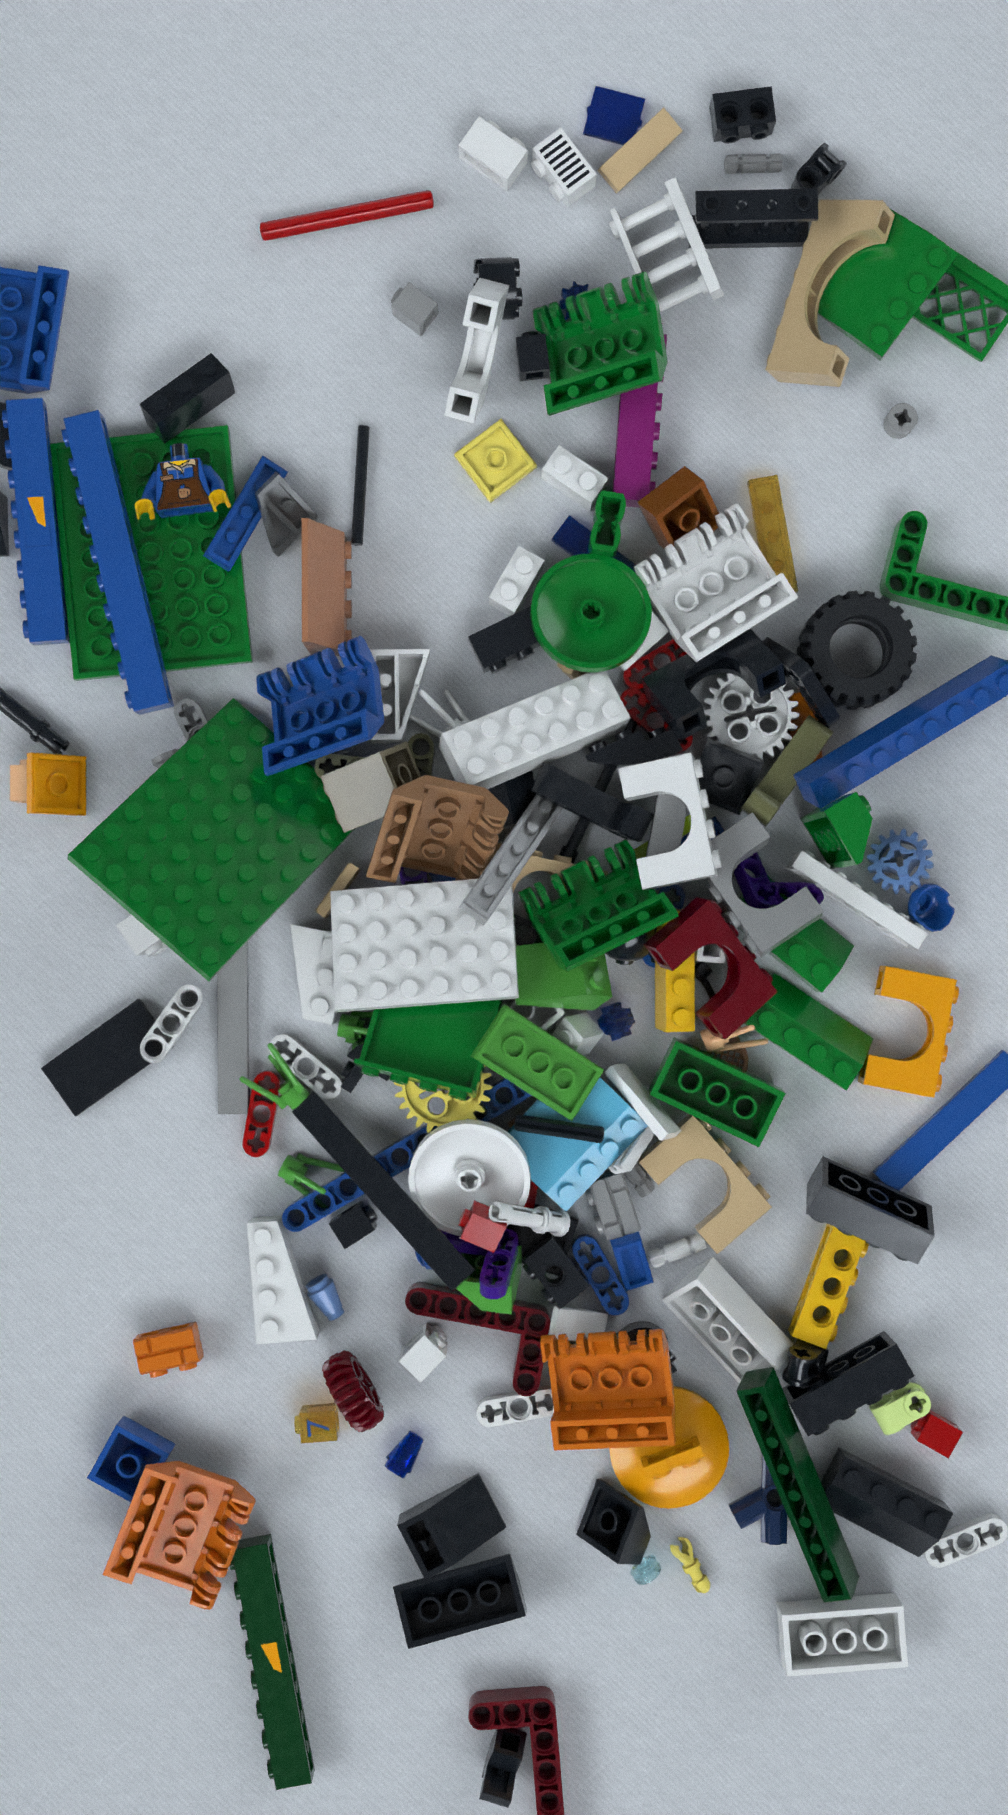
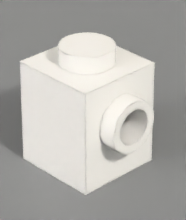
M586 1012L571 1016L565 1015L560 1018L555 1024L556 1030L552 1036L581 1055L590 1053L604 1032Z

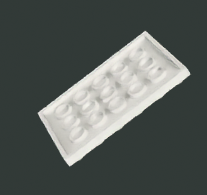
M478 879L330 891L334 1010L336 1012L519 998L512 885L485 925L459 908Z

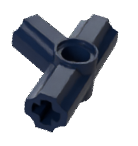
M762 1455L761 1487L728 1505L741 1529L761 1519L760 1541L769 1545L787 1544V1513L781 1498L777 1502H771L766 1498L767 1493L772 1489H776V1486Z

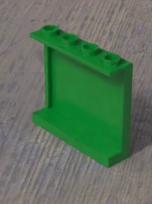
M503 1000L374 1009L360 1058H355L354 1063L361 1068L360 1073L378 1078L379 1073L389 1075L390 1081L398 1084L407 1085L408 1081L419 1083V1088L425 1091L436 1093L437 1089L449 1091L448 1096L466 1101L467 1096L475 1098L484 1064L471 1057V1055L500 1011Z

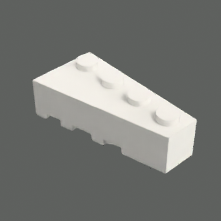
M282 1216L251 1218L247 1222L256 1344L317 1340L320 1330L315 1321L312 1306L306 1294L286 1228L282 1222Z

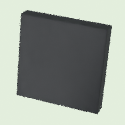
M708 738L699 758L703 770V777L698 778L700 789H706L710 804L740 815L742 812L741 808L748 799L764 760Z

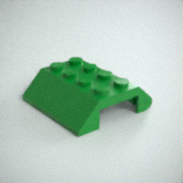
M646 271L632 275V281L630 277L621 279L622 290L627 300L625 303H620L614 285L608 283L604 285V289L599 286L576 294V298L574 296L566 298V307L571 321L566 322L562 310L556 301L550 303L549 306L543 305L533 309L535 329L541 334H546L551 383L543 385L547 414L549 416L662 381L668 363L659 303Z
M626 839L614 844L619 861L611 847L604 849V856L612 870L607 875H604L601 865L594 855L588 857L587 861L595 880L584 860L560 871L569 893H567L558 874L551 875V883L559 896L558 899L552 902L540 881L534 884V888L542 906H540L530 886L518 892L534 929L560 969L568 972L679 916L664 892L657 894L654 889H642L636 854Z

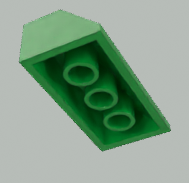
M857 792L841 796L823 808H816L800 818L824 860L831 866L830 869L855 866L863 861L873 820L869 813L872 811L871 806L863 795L859 796Z
M768 876L770 882H775L773 879H771V878ZM779 893L784 900L788 899L784 894ZM742 894L739 899L747 904ZM819 918L770 951L769 954L814 991L822 993L840 972L854 945Z
M773 973L771 976L773 982L771 984L777 990V993L743 1024L746 1026L754 1025L755 1029L753 1031L836 1086L847 1091L864 1065L873 1038Z

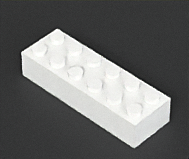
M589 672L441 734L438 747L456 782L489 789L539 768L543 763L548 764L623 732L631 717L607 672Z

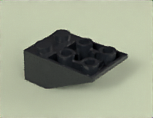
M479 1473L399 1514L397 1524L425 1580L453 1566L506 1528V1524Z

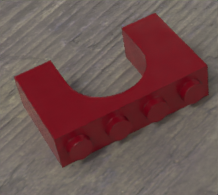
M696 897L678 913V917L670 920L643 945L661 968L674 971L702 946L715 944L722 950L728 966L725 983L719 992L704 1004L696 1014L713 1036L726 1040L777 993V990L771 984L773 982L771 975L765 969L759 968L754 961L756 959L755 954L737 938L739 933L735 927L729 922L726 923L720 915L722 910L719 905L712 899Z

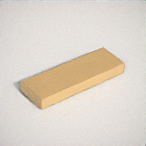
M663 107L597 171L617 194L680 135L683 130Z

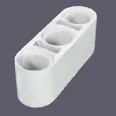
M184 985L177 990L140 1044V1053L145 1061L158 1063L166 1057L202 1004L203 995L198 987ZM185 992H192L197 997V1003L192 1007H186L180 1001L181 995ZM166 1017H176L180 1022V1027L174 1032L165 1030L162 1023ZM150 1041H157L162 1045L163 1050L160 1055L151 1057L145 1052L146 1044Z

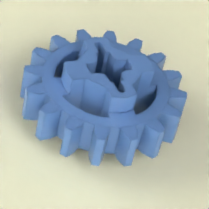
M893 829L890 830V837L887 839L880 835L881 844H871L875 854L867 855L868 861L874 863L867 867L869 873H877L872 878L875 884L883 881L882 889L887 891L892 886L894 894L897 895L900 888H904L907 894L911 893V885H915L918 888L922 887L920 879L929 880L930 878L925 870L934 867L933 862L927 860L933 856L932 851L924 850L928 846L927 841L924 839L917 842L919 838L918 833L914 832L909 837L906 829H902L900 835H896ZM901 843L911 845L915 849L908 850L902 847ZM890 847L887 855L882 857L883 853ZM902 856L904 865L898 867L896 864L897 858ZM919 866L917 871L910 877L913 868ZM884 873H893L899 877V880L891 879Z

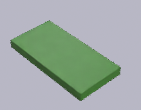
M503 1004L471 1057L570 1121H573L604 1071L603 1068L505 1004Z

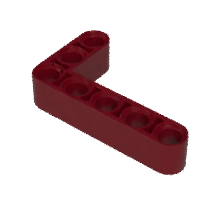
M416 1282L408 1288L405 1305L411 1313L520 1334L513 1368V1388L521 1396H531L538 1390L544 1364L542 1362L540 1340L542 1335H548L550 1328V1314L546 1307L537 1303L515 1300L513 1311L516 1313L515 1318L511 1321H504L500 1318L499 1313L486 1311L480 1316L471 1313L470 1306L473 1303L457 1289L453 1292L449 1287L425 1282ZM415 1292H423L427 1296V1301L422 1305L415 1304L411 1299V1295ZM451 1297L456 1301L457 1306L452 1310H446L441 1306V1300ZM534 1314H540L545 1318V1322L539 1327L532 1326L528 1321ZM528 1344H536L540 1348L539 1352L534 1356L526 1355L523 1349ZM528 1373L534 1377V1381L529 1385H522L518 1382V1377L521 1374Z
M546 1686L483 1690L474 1693L469 1700L468 1719L473 1728L477 1730L530 1727L537 1815H565L556 1705L552 1690ZM543 1701L548 1703L549 1706L545 1709H538L535 1707V1704ZM509 1704H515L519 1709L509 1712L505 1707ZM482 1706L488 1708L489 1712L479 1714L475 1709ZM541 1732H548L551 1734V1737L541 1739L537 1735ZM545 1762H550L554 1765L550 1769L540 1767ZM546 1793H553L556 1795V1797H554L553 1799H545L543 1795Z

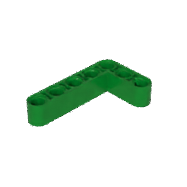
M919 511L907 512L894 528L880 581L882 596L884 595L894 602L1008 631V619L1005 615V610L1008 609L1007 596L916 572L928 522L923 513ZM905 522H913L917 527V533L908 532L905 528ZM897 551H906L910 557L909 562L901 561L897 556ZM891 578H896L901 582V591H895L891 588L889 584ZM919 586H925L930 590L929 599L921 597L918 591ZM949 593L955 594L958 597V606H952L948 602L947 595ZM977 601H982L987 605V614H982L977 610Z

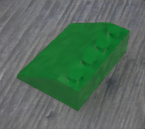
M892 209L890 210L895 216L886 244L866 247L853 254L841 264L827 283L818 308L819 316L880 361L959 255L936 236Z

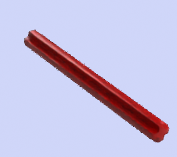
M430 190L261 222L260 232L262 239L267 241L431 209L434 207V200Z

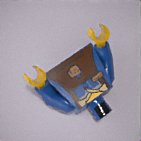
M184 443L170 446L171 461L159 462L157 464V471L151 474L141 499L135 503L137 519H140L143 513H149L150 520L155 519L154 508L161 518L217 512V506L221 503H225L227 508L231 507L225 491L224 481L211 466L204 465L200 458H189L188 445Z

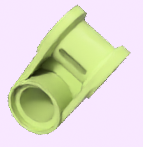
M909 1382L905 1387L883 1395L880 1401L869 1405V1409L885 1435H891L928 1414L931 1409V1401L919 1384ZM914 1396H916L918 1402L915 1404H913L911 1398Z

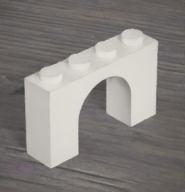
M479 278L468 295L463 326L468 327L467 337L457 375L449 389L444 416L474 423L484 405L509 285Z
M692 753L618 768L624 799L627 801L660 794L674 795L684 801L691 815L690 833L681 846L671 852L636 859L642 889L650 890L718 876L717 868H722L719 851L712 849L710 838H715L716 836L712 819H706L704 808L709 807V800L706 789H700L698 778L703 777L700 759L695 760Z

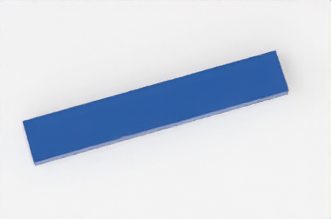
M1001 1050L873 1171L883 1184L900 1191L1008 1089V1054Z

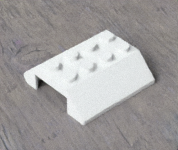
M737 503L725 509V515L721 512L715 516L721 536L716 538L711 526L704 522L699 527L700 531L695 528L674 541L675 547L672 544L664 547L671 565L668 569L665 570L663 562L657 554L649 557L650 563L645 559L634 566L636 574L640 577L648 591L653 608L674 641L695 662L703 659L799 598L784 574L780 573L776 576L746 529L750 521Z

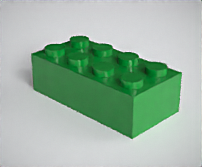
M676 1037L673 1038L648 1089L651 1096L757 1147H760L786 1094L782 1088Z

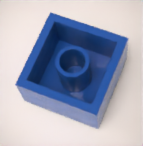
M123 1416L116 1424L87 1479L131 1502L145 1465L166 1462L176 1444L134 1420Z

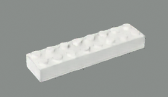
M805 850L795 853L786 867L805 881L813 883L823 893L909 950L919 949L928 935L924 931L925 928L918 923L913 924L909 922L908 916L901 912L899 914L894 912V907L886 902H879L875 894L869 891L868 893L861 890V885L854 881L852 883L846 880L847 876L843 873L832 871L828 863L822 860L821 862L814 859L815 855L810 851Z

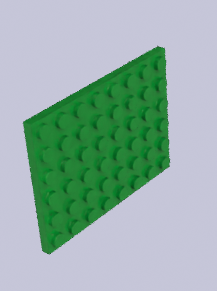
M228 425L186 429L167 443H164L155 433L110 437L166 672L253 663L242 551L229 572L203 556L236 500ZM64 442L50 443L73 679L75 681L121 677L117 665L118 662H121L119 650L115 651L110 636L114 632L112 621L108 622L103 604L107 603L105 592L100 591L96 575L100 574L99 565L93 562L89 546L93 545L91 534L86 533L82 517L87 515L84 505L79 504L75 488L80 486L77 476L72 475L68 459L73 458L71 449L66 447ZM177 443L188 445L189 458H200L204 465H209L224 481L225 491L231 504L229 508H227L225 503L219 504L217 512L161 518L154 508L155 519L150 520L149 513H143L140 519H137L135 503L141 499L151 474L157 471V464L159 462L171 461L170 446Z
M234 698L79 843L67 857L72 864L208 982L355 830L343 832L341 825L335 818V810L330 798L324 792L322 779L317 776L315 768L308 762L270 776L264 774L262 747L275 742L274 733Z

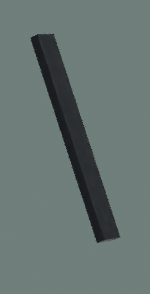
M313 1091L292 1111L295 1117L451 1291L454 1292L476 1271L317 1093Z

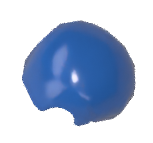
M933 883L923 884L922 887L917 888L909 896L908 915L912 922L920 924L925 930L931 932L943 930L949 925L955 911L948 902L950 894L939 885Z

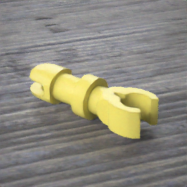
M678 1537V1540L682 1543V1553L679 1550V1546L670 1545L672 1554L683 1563L682 1568L685 1574H689L692 1578L691 1583L695 1590L699 1593H707L710 1590L711 1584L706 1574L701 1572L699 1568L701 1564L698 1558L693 1557V1548L687 1538Z

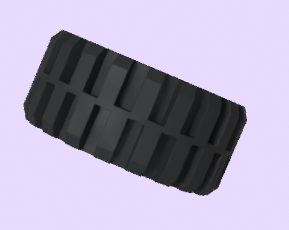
M849 591L843 596L839 594L832 597L811 615L800 633L798 639L800 640V645L797 647V655L811 667L834 707L846 706L847 710L872 707L896 693L912 673L911 666L916 663L917 653L913 652V647L917 645L916 636H911L910 633L913 625L910 619L905 621L901 616L905 611L899 605L895 608L889 605L891 599L884 595L879 599L875 597V592L865 591L863 594H858L857 591ZM847 624H857L868 628L876 635L882 647V662L872 675L864 678H854L844 674L834 664L830 654V640L840 627Z

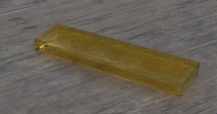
M778 475L750 479L747 481L758 547L776 576L783 573L795 593H797L798 586Z

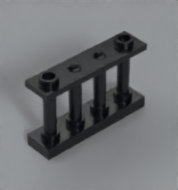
M818 189L695 191V215H692L705 249L803 247L808 237V221H818Z

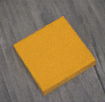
M27 753V814L86 816V756Z

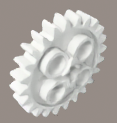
M727 673L728 681L725 682L718 678L716 682L719 689L709 688V693L713 696V699H704V704L710 707V709L704 710L705 717L710 718V720L706 721L708 726L706 728H712V731L707 735V739L716 737L718 739L717 742L747 754L756 755L757 758L762 760L763 753L765 752L769 757H774V747L783 751L784 745L781 740L790 742L792 739L787 730L796 731L798 727L790 722L799 718V713L791 712V709L798 706V701H789V698L794 694V690L784 691L785 684L768 693L770 700L765 704H760L753 698L755 692L741 677H734L733 674ZM728 697H736L739 699L741 706L737 710L731 711L725 707L724 701ZM769 707H776L777 709L775 712L755 715L754 721H750L748 717H742L728 723L724 721L726 717L744 715L747 708H751L752 712H759ZM764 719H772L776 723L777 729L774 732L766 733L761 729L760 722ZM736 725H741L746 728L747 736L744 739L737 740L732 737L731 729Z

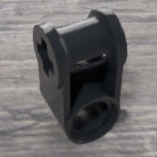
M823 143L798 170L791 189H818L819 194L839 176L847 163L844 160L839 161L828 150L829 146ZM801 181L809 182L812 187L803 186Z
M797 1339L795 1344L788 1350L790 1359L788 1366L783 1371V1380L796 1387L807 1386L817 1374L822 1372L829 1350Z

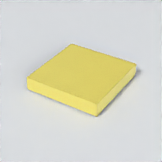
M499 419L454 454L456 460L489 503L493 502L537 468V464L502 419Z

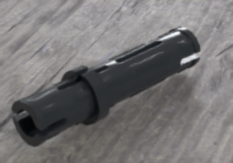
M0 687V711L28 732L34 742L39 741L54 754L62 755L63 753L60 750L62 749L65 752L69 742L53 731L46 720L41 721Z

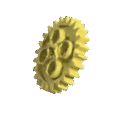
M482 1072L476 1097H470L466 1101L452 1098L443 1090L420 1099L419 1095L425 1092V1090L420 1089L419 1085L412 1081H408L407 1085L394 1082L395 1085L402 1087V1091L396 1093L395 1097H404L405 1102L399 1108L404 1109L408 1107L410 1109L406 1118L410 1119L416 1116L418 1118L416 1127L418 1128L425 1122L427 1123V1132L430 1133L434 1126L439 1127L452 1121L465 1120L467 1118L477 1120L474 1112L484 1113L486 1111L480 1105L481 1101L489 1102L491 1098L484 1095V1091L493 1089V1086L485 1084L484 1080L491 1077L492 1074ZM433 1097H439L445 1103V1109L441 1114H434L429 1108V1102Z

